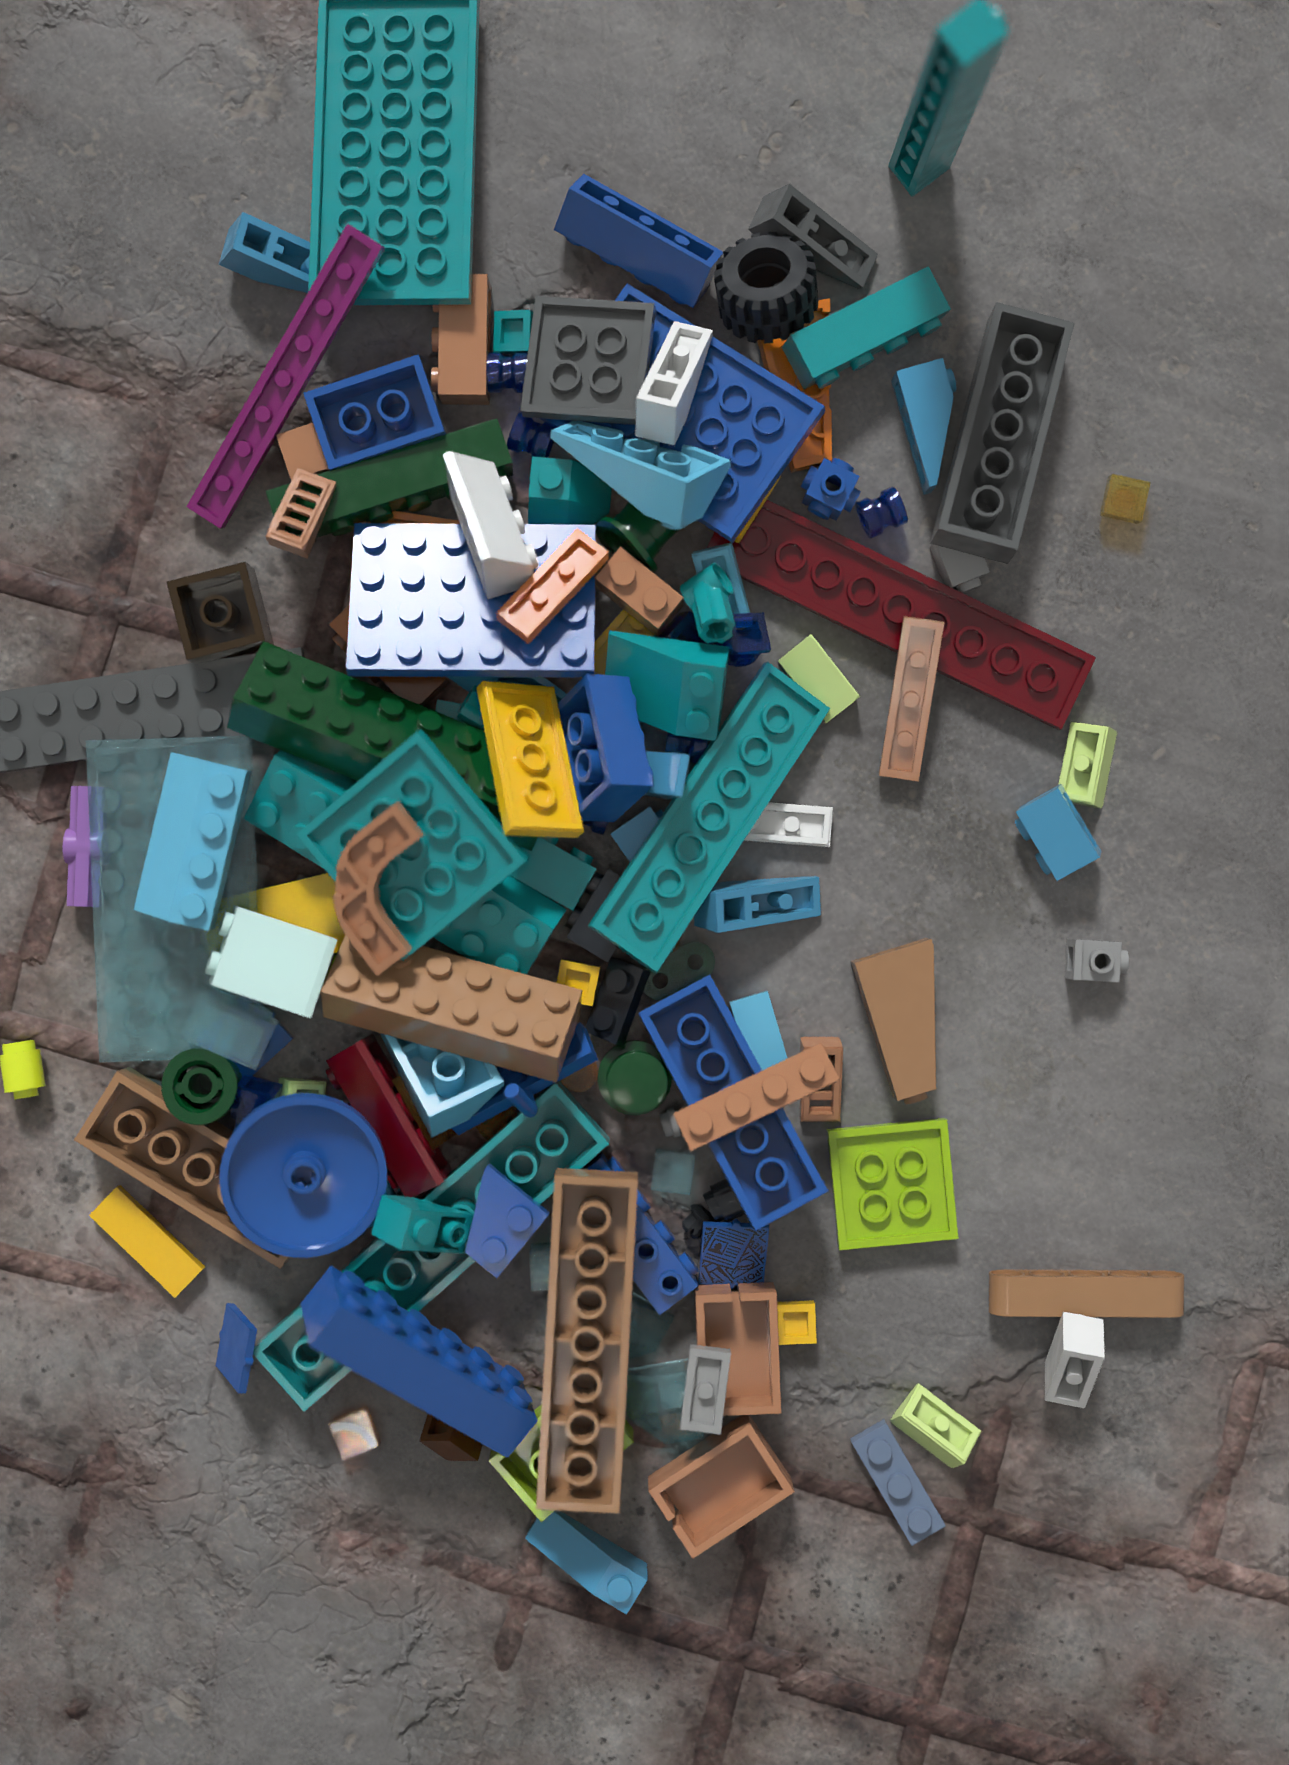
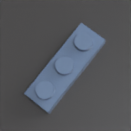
M885 1419L850 1438L911 1546L946 1526Z

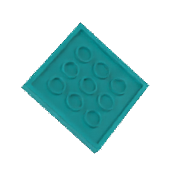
M422 729L417 731L296 834L336 882V866L349 841L362 828L398 801L402 804L424 835L390 861L382 871L378 884L379 899L383 909L413 948L400 958L402 961L529 859L511 836L504 835L501 824Z

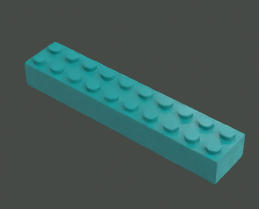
M558 1081L547 1087L535 1098L538 1112L534 1117L528 1118L521 1112H518L452 1170L445 1182L432 1188L421 1199L474 1214L483 1172L490 1163L531 1198L541 1204L554 1193L556 1168L581 1169L609 1145L610 1137L561 1081ZM376 1237L339 1271L343 1273L346 1270L353 1272L361 1278L366 1287L375 1292L378 1290L387 1292L396 1300L400 1307L407 1311L411 1309L420 1311L469 1268L475 1260L465 1253L467 1242L464 1254L400 1250ZM301 1304L254 1346L253 1355L304 1412L351 1371V1369L309 1346Z

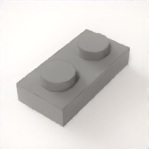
M690 1344L680 1430L721 1435L731 1357L730 1349Z

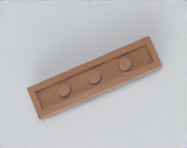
M903 616L879 776L919 782L944 621Z
M819 1043L673 1113V1116L692 1152L836 1083L840 1079L822 1043Z

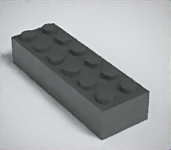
M996 302L986 323L930 544L1008 564L1017 552L1075 322Z

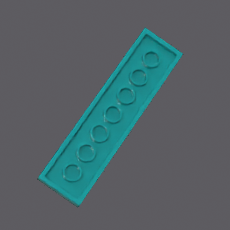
M763 663L720 727L716 741L712 740L685 779L682 797L671 800L588 927L652 972H658L830 708L771 663Z

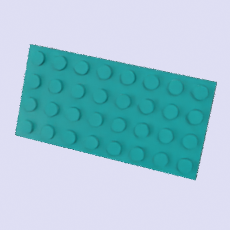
M319 0L308 292L348 223L385 247L383 254L353 305H471L480 0Z

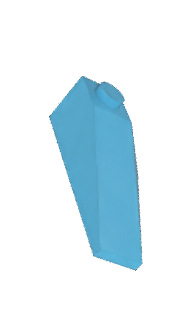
M572 421L551 430L550 438L643 514L661 521L664 527L670 529H682L703 517L731 465V460L697 447L683 445L681 452L659 447L660 442L650 439H623L624 433L621 430L582 421Z
M380 1033L409 1096L431 1137L469 1120L504 1086V1081L495 1065Z

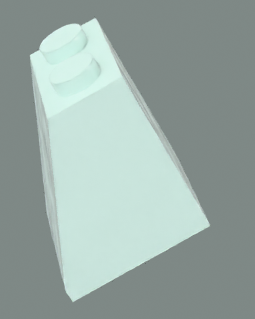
M234 906L232 913L225 912L218 930V935L224 936L219 952L212 950L205 968V974L211 975L209 983L212 986L311 1018L337 939L238 906Z

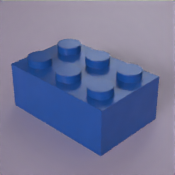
M419 354L303 393L329 471L446 434Z
M586 673L558 703L582 821L615 822L654 786L653 772L649 766L644 745L645 737L640 728L636 710V697L632 692L629 677Z

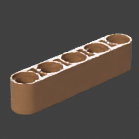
M1165 1270L989 1271V1313L1006 1317H1061L1063 1312L1081 1314L1088 1317L1184 1316V1274Z

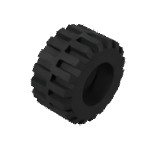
M768 232V235L760 236V233L751 234L752 238L750 239L741 238L735 241L736 246H729L723 252L724 257L719 258L716 263L714 281L720 318L723 319V325L727 330L733 329V335L740 339L746 336L748 342L756 343L758 340H764V343L768 344L773 343V339L778 338L784 341L789 338L791 333L803 329L804 323L810 324L814 318V311H817L818 289L814 256L811 250H806V245L802 241L794 242L793 236L788 234L782 237L778 236L777 232Z

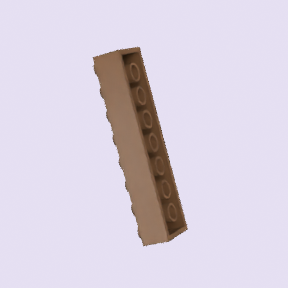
M556 1168L536 1509L620 1513L638 1172Z

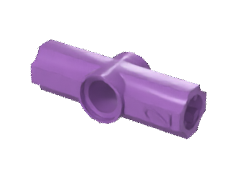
M71 786L70 828L66 829L63 837V858L65 863L68 864L67 906L104 907L106 865L110 863L112 857V835L107 830L109 788Z

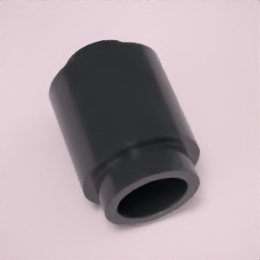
M726 1179L711 1185V1190L703 1194L715 1222H720L724 1219L726 1222H729L745 1214Z

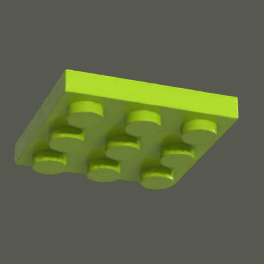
M946 1118L827 1129L839 1250L959 1239L948 1122Z

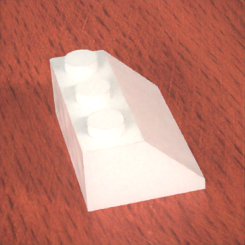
M454 452L444 454L450 498L487 600L517 591L533 575V569L539 566L532 544L525 545L521 535L525 534L526 531L519 510L512 511L509 500H513V495L507 477H499L494 462Z

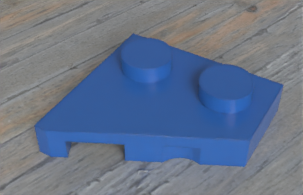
M489 1163L483 1172L465 1253L498 1278L548 1217L549 1211Z

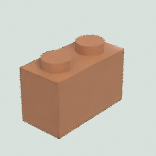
M621 546L595 577L596 588L657 637L660 636L683 607L684 597Z

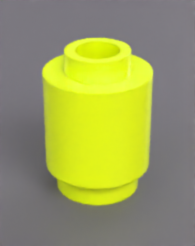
M35 1039L3 1044L0 1066L4 1093L13 1092L14 1099L38 1096V1087H44L46 1083L41 1050L36 1049Z

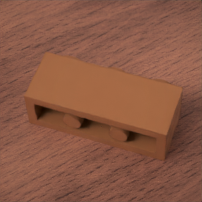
M472 274L471 305H432L433 312L439 313V327L432 328L433 352H438V367H432L431 387L432 392H438L442 404L490 405L491 284L488 274Z

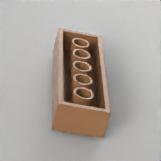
M346 935L320 991L323 1017L556 1083L580 1018L582 990L424 946L418 948L404 961L399 959L377 976Z
M131 1067L117 1071L74 1141L281 1269L291 1258L272 1253L254 1244L238 1230L226 1211L220 1192V1167L225 1147L234 1131L218 1121L206 1125H191L178 1120L167 1108L160 1085Z

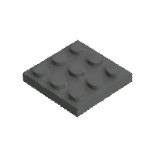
M536 296L520 409L522 416L636 425V398L649 372L656 316L655 304Z

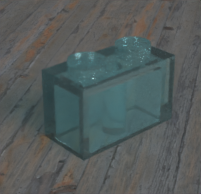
M213 987L211 992L205 989L201 991L180 1035V1039L256 1070L263 1060L279 1023L278 1020L271 1018L273 1011L255 1003H250L249 1008L233 1002L236 997L234 994L217 987Z

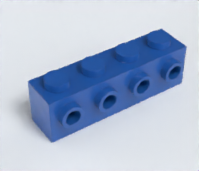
M585 174L568 189L554 230L564 235L570 243L589 249L599 255L607 264L623 268L633 274L641 283L653 285L669 294L670 298L675 302L687 304L692 308L695 307L706 293L714 271H716V263L723 255V251Z
M603 1152L581 1168L588 1170L625 1171L614 1156L608 1160ZM638 1189L633 1281L658 1314L661 1315L698 1287L695 1274L699 1272V1269L686 1252L679 1255L671 1244L675 1237L662 1220L658 1223L654 1222L647 1212L651 1205Z

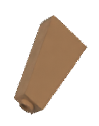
M924 938L850 961L892 1097L897 1101L904 1099L905 1104L925 1100L928 1098L927 1092L936 1089L934 945L932 939Z

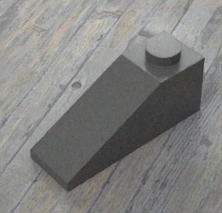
M787 184L763 196L748 228L753 234L760 233V236L768 235V232H777L778 236L781 237L785 234L793 236L794 242L802 241L806 245V250H811L817 271L857 289L863 288L878 256L877 252L791 184Z

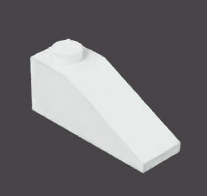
M674 321L636 398L635 436L675 445L691 407L710 346L713 330Z

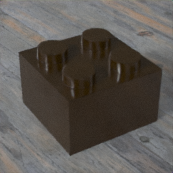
M241 562L167 581L187 661L197 665L257 651L263 641L274 645L255 569L248 563Z

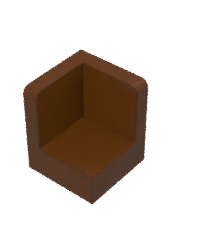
M429 1413L427 1414L419 1442L448 1461H478L483 1446L482 1443Z

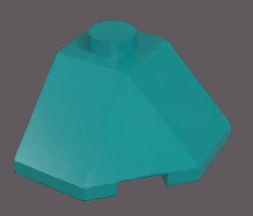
M532 456L528 498V524L594 525L602 517L610 513L612 488L581 462Z

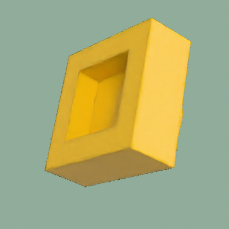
M561 959L557 983L582 990L581 1004L593 1006L600 966Z
M814 1300L777 1302L779 1345L817 1344Z

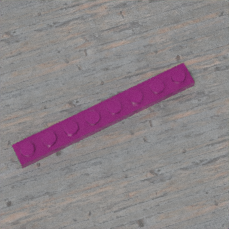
M347 223L187 504V508L220 529L226 527L276 440V435L280 433L383 254L385 247Z

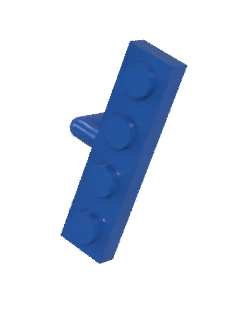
M581 1022L577 1023L557 1082L598 1060L588 1031ZM498 1066L496 1069L504 1081V1086L469 1120L451 1129L460 1135L512 1106H515L525 1117L532 1118L538 1112L534 1094L556 1082Z

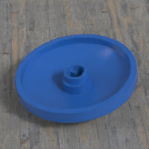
M297 1093L285 1095L260 1105L249 1113L236 1127L225 1147L221 1161L220 1192L232 1222L246 1238L259 1247L278 1255L294 1258L326 1255L347 1246L357 1239L376 1217L381 1196L385 1195L387 1186L385 1152L371 1124L362 1114L348 1104L321 1094Z

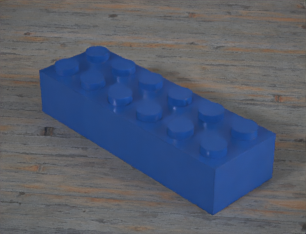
M710 975L639 1012L641 1022L687 1106L762 1071ZM783 1108L708 1144L754 1232L828 1192Z
M330 1266L301 1302L310 1347L508 1458L538 1421L531 1404L533 1400L523 1384L524 1377L517 1369L510 1365L503 1367L497 1364L480 1347L475 1346L472 1349L463 1344L453 1331L447 1328L440 1330L434 1327L419 1311L415 1309L407 1311L400 1307L396 1300L387 1292L371 1290L353 1272L346 1270L343 1273Z

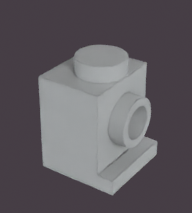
M1067 939L1065 978L1120 982V974H1126L1128 971V951L1121 950L1122 942ZM1099 954H1104L1105 966L1099 969L1095 965V958Z

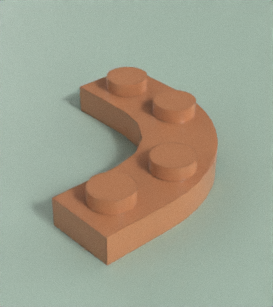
M399 801L362 828L349 841L336 866L337 875L335 894L333 895L336 915L347 938L377 976L413 949L389 919L379 899L378 884L384 868L394 857L424 835Z

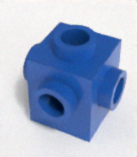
M824 458L819 468L811 465L800 486L807 490L802 504L808 506L809 512L822 519L828 520L831 518L837 521L843 509L849 513L851 512L861 493L860 490L855 488L860 476L854 474V468L845 461L837 458L829 461ZM828 481L840 487V489L830 491L827 489L825 482Z

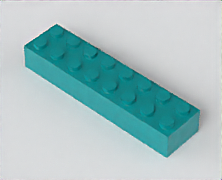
M280 750L274 755L243 819L322 867L296 834L358 781ZM509 875L433 937L468 959L527 975L567 909Z

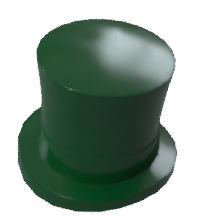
M630 502L613 519L602 517L596 524V535L608 551L615 554L621 546L653 573L658 569L653 559L664 544L680 530L664 527L661 521L646 516Z
M630 1040L625 1041L624 1046H613L605 1054L599 1065L597 1081L599 1091L609 1106L623 1114L636 1116L647 1114L657 1109L665 1101L671 1088L672 1077L654 1045L644 1041Z
M206 1048L184 1050L174 1056L163 1073L161 1084L163 1100L172 1115L182 1122L191 1125L213 1123L222 1118L237 1104L243 1091V1077L238 1066L217 1051Z

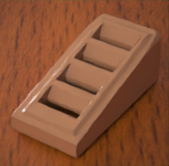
M297 468L266 534L269 545L308 559L337 483ZM303 482L323 489L321 495L317 496L301 490ZM297 497L315 503L314 510L296 504ZM291 512L309 517L308 522L304 523L291 518ZM286 525L303 531L301 537L285 532Z
M801 1037L800 1052L822 1043L827 1055H831L829 1059L840 1080L831 1084V1090H819L800 1099V1121L840 1122L843 1066L842 1042L839 1037ZM810 1100H831V1106L809 1105Z

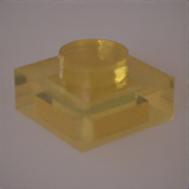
M1111 474L1108 476L1100 516L1139 524L1143 520L1151 482Z

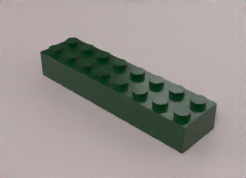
M263 641L233 697L227 724L228 729L357 781L361 780L417 731L422 729L503 827L485 731ZM511 836L518 846L532 851L538 838L534 836Z

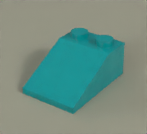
M610 630L608 634L605 675L629 677L632 692L636 697V710L639 721L674 735L716 741L722 716L730 647Z

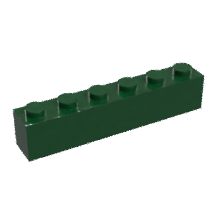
M495 418L317 474L318 476L335 481L337 486L316 538L331 533L333 536L348 534L354 530V523L364 521L382 523L388 521L394 516L393 511L409 509L411 512H416L429 507L432 504L431 501L444 497L451 500L444 454L449 452L494 462L499 477L506 476L508 479V477L513 476V462L498 419ZM304 482L301 490L320 496L323 489ZM290 483L265 491L273 516H275ZM298 497L295 502L314 510L316 505ZM293 511L290 514L291 518L307 523L309 517ZM287 525L284 529L285 532L299 537L303 533V531Z

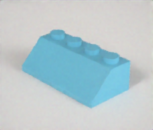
M171 752L134 905L135 911L168 922L210 931L215 928L252 771Z

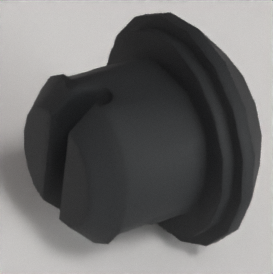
M692 1204L690 1206L692 1213L682 1221V1227L686 1232L692 1229L690 1236L693 1239H700L703 1221L715 1222V1220L705 1207Z

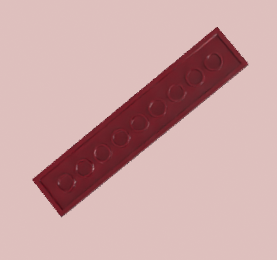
M769 500L765 501L739 543L735 541L732 543L741 579L898 653L903 616L944 621L937 666L938 673L1057 730L1063 728L1096 659L1095 656ZM714 532L707 548L730 543V541Z

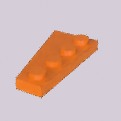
M830 298L818 300L817 311H814V318L810 324L804 323V328L829 315ZM780 338L773 339V343L765 344L764 340H758L764 369L825 406V413L790 461L791 473L810 469L811 465L819 467L824 458L832 461V409H830L829 403L831 384L821 389L815 384L804 390L782 349L786 340L782 341Z

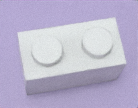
M1068 1312L1062 1313L1045 1360V1401L1080 1408L1086 1407L1105 1358L1103 1319Z

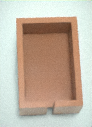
M738 1283V1291L734 1292L731 1291L730 1284L698 1285L694 1289L696 1345L731 1350L723 1416L781 1414L777 1292L774 1283Z
M750 1415L739 1416L722 1427L721 1435H710L648 1476L649 1493L668 1521L672 1520L673 1530L692 1559L794 1493L790 1475Z

